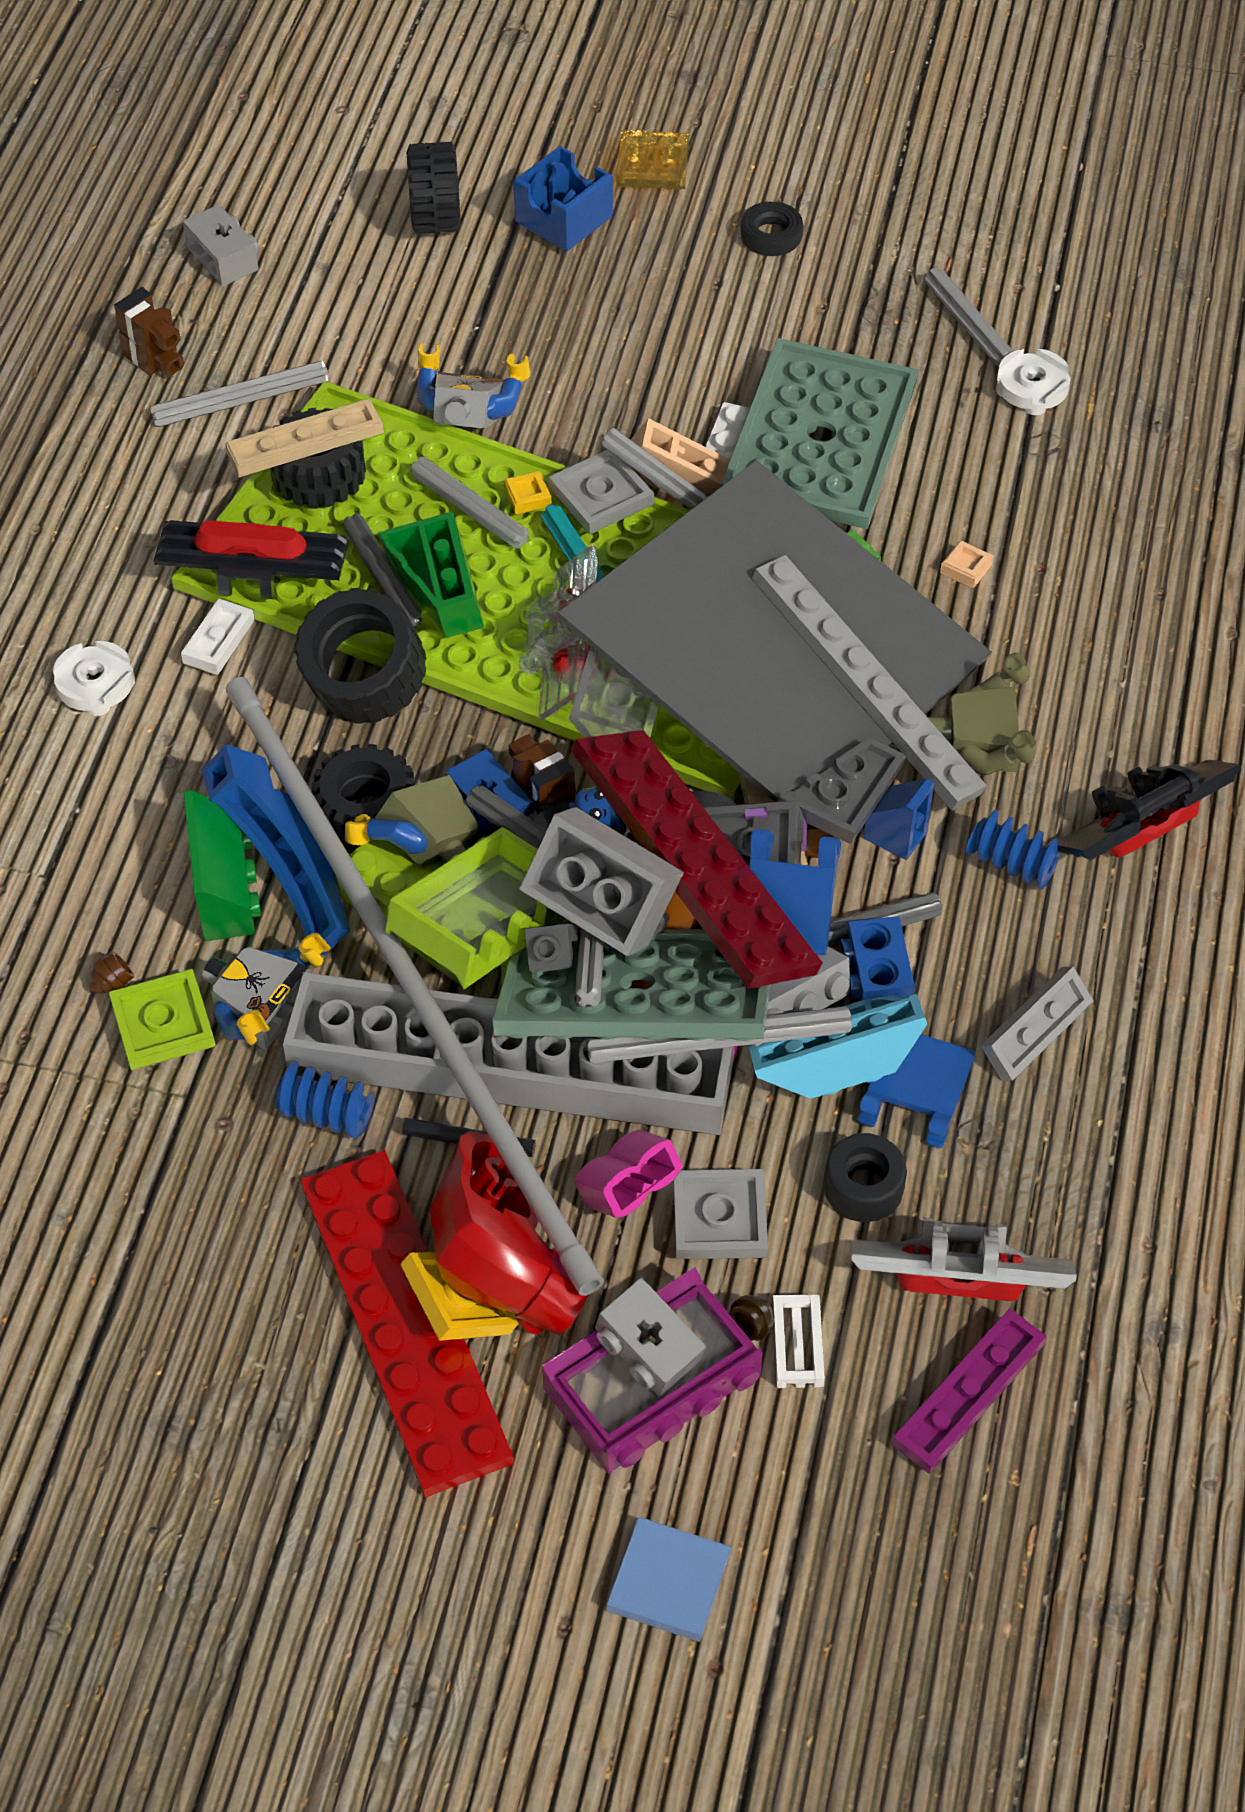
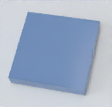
M638 1517L607 1602V1612L701 1642L731 1554V1546Z

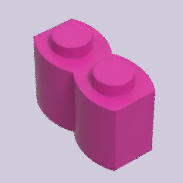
M636 1130L621 1137L613 1145L608 1155L597 1157L587 1163L579 1171L574 1182L587 1207L619 1218L636 1210L644 1202L649 1192L659 1190L672 1182L679 1174L683 1165L671 1140L643 1130Z

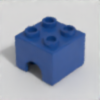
M562 146L557 147L513 181L515 221L566 252L613 216V176L599 167H595L594 181L585 179L576 168L574 153Z

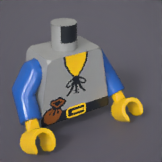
M420 344L418 347V366L420 370L418 373L417 400L427 411L434 412L433 422L487 428L499 419L508 417L514 411L522 388L521 382L530 377L528 356H525L522 363L516 364L514 353L509 354L506 359L509 378L498 379L436 372L435 370L440 365L439 345H436L435 353L426 354L423 352V344Z
M312 933L306 936L298 947L292 949L260 951L251 947L245 948L231 965L217 957H213L207 962L202 978L213 984L211 990L214 1002L213 1014L225 1038L229 1040H246L249 1045L255 1043L264 1050L270 1046L290 1021L303 972L310 973L309 967H307L309 965H312L314 968L320 967L323 963V958L320 954L329 951L331 948L319 933Z

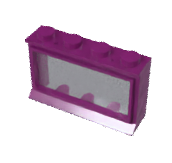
M696 1267L667 1284L656 1293L707 1347L701 1361L660 1397L651 1388L645 1390L634 1380L629 1371L631 1366L619 1353L612 1355L603 1347L597 1337V1330L542 1365L543 1389L608 1474L620 1466L622 1468L632 1466L644 1455L645 1449L659 1440L661 1442L671 1440L682 1430L684 1423L697 1415L703 1417L710 1414L720 1405L722 1398L736 1389L743 1391L749 1388L760 1376L763 1351L760 1348L757 1349L706 1287ZM652 1336L647 1339L639 1337L638 1340L643 1345L649 1341L653 1344L655 1343V1339Z

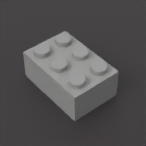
M575 807L554 814L519 890L621 953L629 956L648 947L684 872Z

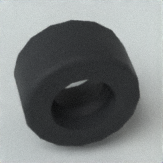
M861 1133L852 1134L840 1140L830 1150L825 1165L824 1189L827 1200L839 1214L847 1219L858 1222L878 1221L891 1215L900 1205L905 1189L907 1176L905 1157L894 1143L883 1136ZM865 1169L878 1174L882 1178V1182L864 1186L852 1181L848 1174L855 1170Z

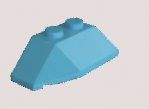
M907 994L904 997H873L843 1006L849 1008L852 1018V1028L848 1033L767 1042L757 1047L753 1045L748 1046L757 1078L812 1099L822 1095H832L841 1089L864 1082H874L883 1076L896 1073L927 1026L917 994Z

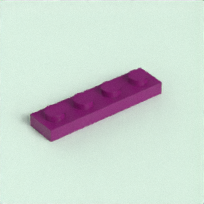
M1009 1308L894 1435L892 1445L930 1474L1045 1345L1047 1336Z

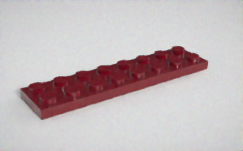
M644 730L578 738L575 740L571 749L572 754L639 844L649 852L684 872L675 892L747 989L817 975L823 962Z

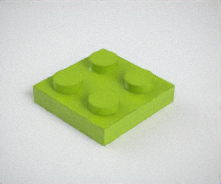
M193 969L109 992L131 1070L216 1046Z

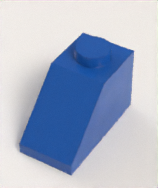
M922 779L889 786L866 821L864 839L907 860L927 834L934 782L929 779Z

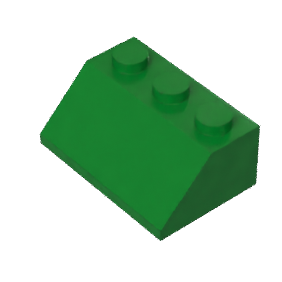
M193 790L183 791L194 894L205 941L254 935V917H261L258 891L250 892L249 884L257 883L254 858L246 859L245 851L253 850L252 842L217 803L209 801V797Z

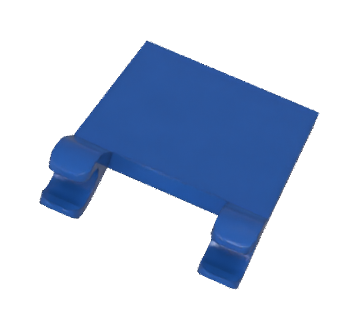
M762 829L753 830L751 835L750 869L808 942L816 954L827 955L841 841L834 837H822L820 839L818 867L769 861L774 841L773 832Z
M921 1034L896 1073L870 1082L869 1088L860 1104L861 1112L858 1117V1123L874 1127L883 1101L932 1116L928 1126L926 1144L936 1148H943L976 1051Z

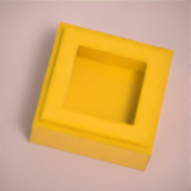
M540 471L504 479V489L515 515L546 508V506L552 504L550 492Z

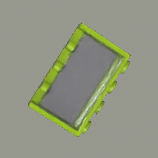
M502 827L488 837H482L474 846L460 855H454L432 873H426L409 888L394 894L387 906L388 918L385 933L388 935L392 932L455 973L463 989H466L527 946L525 929L558 925L566 918L519 890L538 849Z

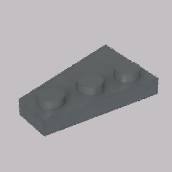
M869 737L837 758L834 765L820 775L816 772L807 778L804 785L796 791L792 792L789 790L781 795L778 802L798 801L806 823L852 844L902 768L906 755Z

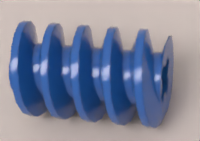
M996 809L987 818H982L970 835L966 845V854L972 855L978 851V859L980 861L987 862L992 858L994 868L1002 869L1007 865L1009 875L1017 876L1022 872L1024 882L1032 883L1037 879L1038 888L1040 890L1044 889L1058 863L1059 852H1057L1059 839L1053 838L1047 846L1042 845L1044 835L1042 831H1038L1032 839L1027 838L1028 824H1023L1017 832L1012 831L1014 818L1010 816L1000 825L998 824L999 811Z
M292 1061L279 1082L275 1099V1107L277 1110H280L284 1117L292 1118L297 1115L298 1120L303 1123H309L313 1120L315 1126L319 1128H325L329 1125L332 1132L342 1133L346 1130L348 1137L357 1139L363 1134L374 1107V1092H371L367 1097L363 1096L364 1083L357 1081L351 1092L347 1091L348 1079L344 1076L339 1078L335 1086H331L332 1076L331 1072L324 1071L319 1081H315V1067L308 1066L303 1075L299 1076V1062Z

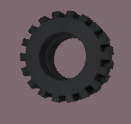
M452 141L409 144L406 154L413 230L416 234L458 232L461 225L456 148Z
M315 407L308 408V411L305 412L298 410L292 412L293 416H285L279 422L280 425H284L332 409L316 410ZM363 440L270 468L274 488L277 492H281V497L285 500L293 499L295 505L302 506L307 504L309 508H317L318 505L330 507L334 506V502L339 501L342 503L348 500V494L355 495L359 491V485H362L365 480L366 467Z
M359 744L350 746L351 750L348 751L340 749L334 752L335 757L333 759L325 758L321 762L322 769H316L313 775L312 794L349 854L360 845H352L346 842V822H355V818L361 814H366L371 819H374L392 792L416 785L411 766H406V759L400 754L394 756L393 750L385 747L379 750L375 744H368L367 748H360ZM363 796L378 797L377 800L368 803L351 802Z

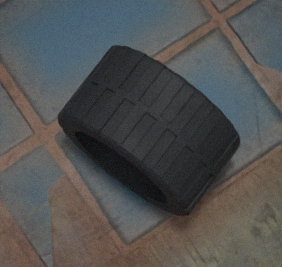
M350 588L347 591H338L333 593L332 596L319 601L316 604L317 606L307 613L304 617V622L299 626L294 651L297 656L296 663L298 669L316 698L327 711L334 713L342 720H350L354 723L379 722L381 719L398 714V711L407 707L412 702L415 694L419 692L423 677L426 674L425 660H427L422 641L400 604H396L393 598L387 594L383 595L378 593L377 590L369 588L367 590ZM364 631H381L394 636V648L389 660L373 676L356 682H342L329 677L331 658L340 644L349 637Z

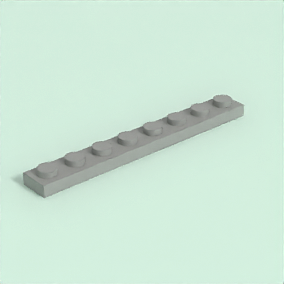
M784 555L756 568L752 580L897 748L906 755V758L922 777L934 782L933 789L953 811L980 796L987 785L790 559Z

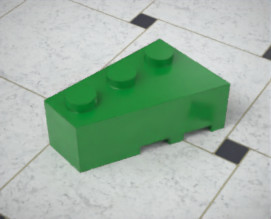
M453 511L378 532L385 554L397 574L446 638L484 628L463 540Z

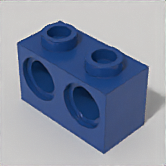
M900 917L849 921L847 939H841L840 949L841 954L849 957L852 974H849L850 999H857L859 1002L873 997H904L907 994H914L915 985Z

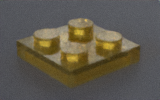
M621 130L616 186L685 189L689 133Z

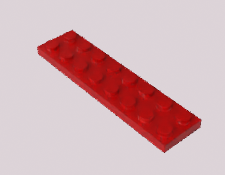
M386 1150L300 1179L304 1195L424 1498L513 1465L514 1456L465 1339L439 1341L400 1265L410 1253L428 1251Z

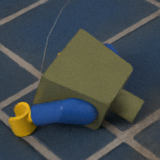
M450 775L392 792L374 819H371L366 814H361L355 818V822H346L345 840L352 845H364L370 839L390 841L403 849L416 864L425 866L440 860H444L447 863L454 855H460L467 850L466 846L478 831V824L475 820L474 809L467 805Z

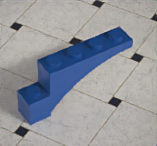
M225 744L201 769L209 801L217 803L229 815L265 858L292 902L305 935L319 933L331 947V950L350 932L332 867L289 794L274 789L266 758ZM329 951L323 952L320 955L325 956Z

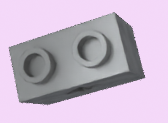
M219 204L182 220L187 248L222 287L259 270L257 262L259 247L255 238L251 234L247 235L241 229L234 215L229 216Z
M642 1277L599 1314L595 1327L598 1331L597 1337L603 1347L612 1355L619 1353L631 1366L629 1371L634 1380L645 1390L651 1388L659 1397L701 1361L707 1347ZM652 1336L655 1339L654 1344L649 1341L643 1345L638 1341L639 1337L647 1339Z

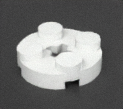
M1024 349L1013 351L1005 356L999 364L996 392L1014 406L1025 409L1028 414L1041 415L1045 413L1047 408L1060 404L1067 397L1071 379L1068 374L1069 367L1063 358L1045 349H1036V354H1024ZM1036 377H1037V378H1040V381H1031V380H1028V379H1032V380H1033V379H1035Z
M95 641L96 646L85 648L80 643L64 651L54 664L53 674L56 693L61 701L69 707L87 711L93 716H101L106 714L110 707L121 702L129 694L135 684L133 668L126 651L114 643ZM99 672L101 673V676L97 679L88 680L86 677L87 674L96 675Z

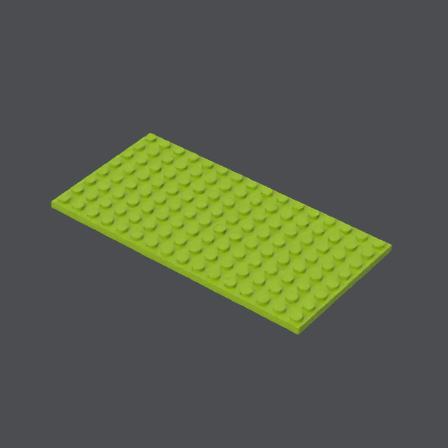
M324 381L301 412L315 407L316 410H323L324 408L333 410L370 399L383 423L384 433L363 439L366 473L364 483L359 485V491L355 495L348 494V500L342 503L339 501L334 502V506L330 507L318 505L317 508H309L307 504L298 506L293 503V499L287 501L281 497V492L276 491L271 478L270 468L252 473L216 521L291 527L296 531L348 536L344 530L345 525L343 522L345 518L352 517L354 514H360L383 549L378 532L453 511L463 540L484 628L446 638L405 585L422 613V623L419 626H414L422 641L427 659L425 660L426 674L423 677L422 683L573 741L578 738L644 730L684 783L705 791L725 795L735 801L740 793V780L736 769L596 650L593 673L585 684H565L562 681L561 674L553 670L554 655L561 649L567 648L568 650L569 645L566 636L567 626L557 618L558 612L562 610L560 608L561 595L566 589L574 587L579 592L587 590L541 519V514L546 508L515 515L504 489V479L540 471L550 492L552 505H559L604 576L691 510L654 497L653 505L589 534L549 488V476L569 468L568 466L452 425L435 423L432 418ZM420 457L429 459L528 529L529 539L527 543L523 544L519 549L512 547L412 475V464L417 462ZM350 538L339 581L280 576V581L274 583L275 595L273 600L261 598L259 580L231 579L232 595H219L216 576L218 570L179 567L171 577L173 588L214 604L219 598L252 609L254 619L295 635L298 632L299 626L304 622V617L307 613L315 608L319 601L332 596L335 592L347 591L350 588L364 590L369 588L383 594ZM364 631L346 639L336 650L383 668L392 654L395 639L394 636L385 632Z

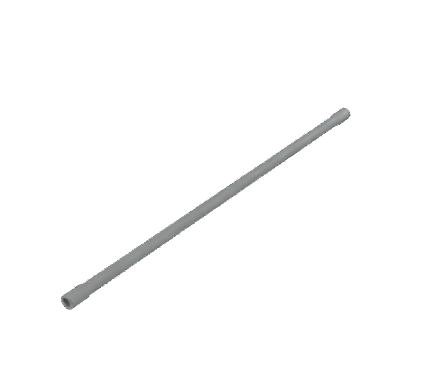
M245 677L232 679L226 685L225 690L233 705L251 729L560 1256L563 1268L579 1295L592 1294L603 1285L604 1279L586 1249L579 1244L397 935L393 932L389 935L385 933L387 918L264 713L262 704Z

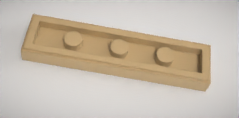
M366 399L225 442V447L238 477H242L384 433L383 423L371 400Z

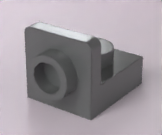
M563 924L525 929L529 970L531 972L572 968L574 961L571 942L580 941L581 928L576 924Z

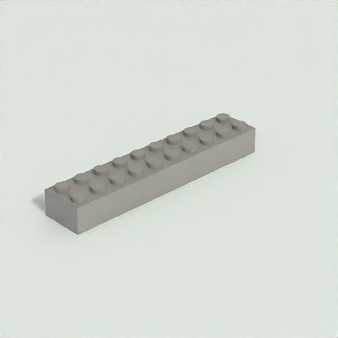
M303 972L283 1042L287 1068L292 1061L299 1062L298 1075H303L307 1067L312 1066L315 1067V1077L319 1078L324 1071L331 1072V1079L339 1080L341 1076L347 1077L348 1082L357 1083V1081L368 1085L467 1099L401 986ZM429 990L496 1103L721 1135L734 1061V1046L592 1063L590 1062L587 1049V1041L590 1037L558 1039L553 1036H528L518 1039L510 1036H494L493 1017L498 999Z

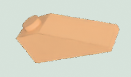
M649 418L632 437L631 441L702 493L711 495L721 488L730 459ZM632 468L646 484L652 487L660 488L652 481H650L648 478L639 473L637 470Z

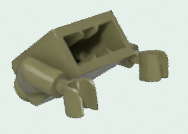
M1017 652L1009 654L1004 659L1002 664L1004 673L998 671L981 684L963 693L951 696L948 717H927L968 765L983 775H990L997 771L1016 772L1018 759L1023 763H1029L1035 757L1032 747L1036 745L1037 741L1030 731H1019L1015 687H1010V682L1023 684L1030 677V671L1025 666V658Z

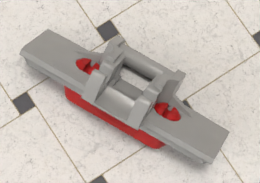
M923 1217L922 1233L917 1238L898 1243L852 1240L851 1261L860 1270L896 1273L902 1289L909 1292L1016 1301L1026 1285L1065 1289L1073 1282H1076L1077 1276L1072 1260L1027 1255L1005 1244L1006 1224L979 1227L942 1223V1221H935L930 1217ZM948 1242L978 1244L979 1249L977 1254L950 1252Z

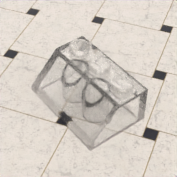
M590 646L569 720L584 738L644 730L650 737L659 704Z

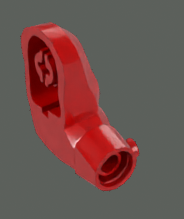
M471 1131L461 1135L430 1207V1217L435 1238V1259L441 1278L465 1297L483 1305L514 1313V1317L518 1318L521 1326L531 1334L539 1335L544 1329L557 1335L562 1334L579 1315L589 1295H579L563 1268L556 1249H550L535 1231L538 1219L489 1135Z

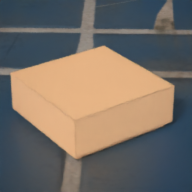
M960 540L942 562L940 573L974 589L992 566L994 555Z

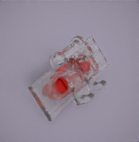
M593 545L587 547L556 571L553 591L546 597L538 596L526 608L525 619L528 621L525 650L519 658V668L528 674H536L543 670L538 717L543 720L556 714L560 708L569 705L571 700L582 696L583 686L589 681L593 673L595 649L557 618L559 611L587 591L596 582L598 559L596 557V547ZM549 620L555 623V625L543 631V625Z

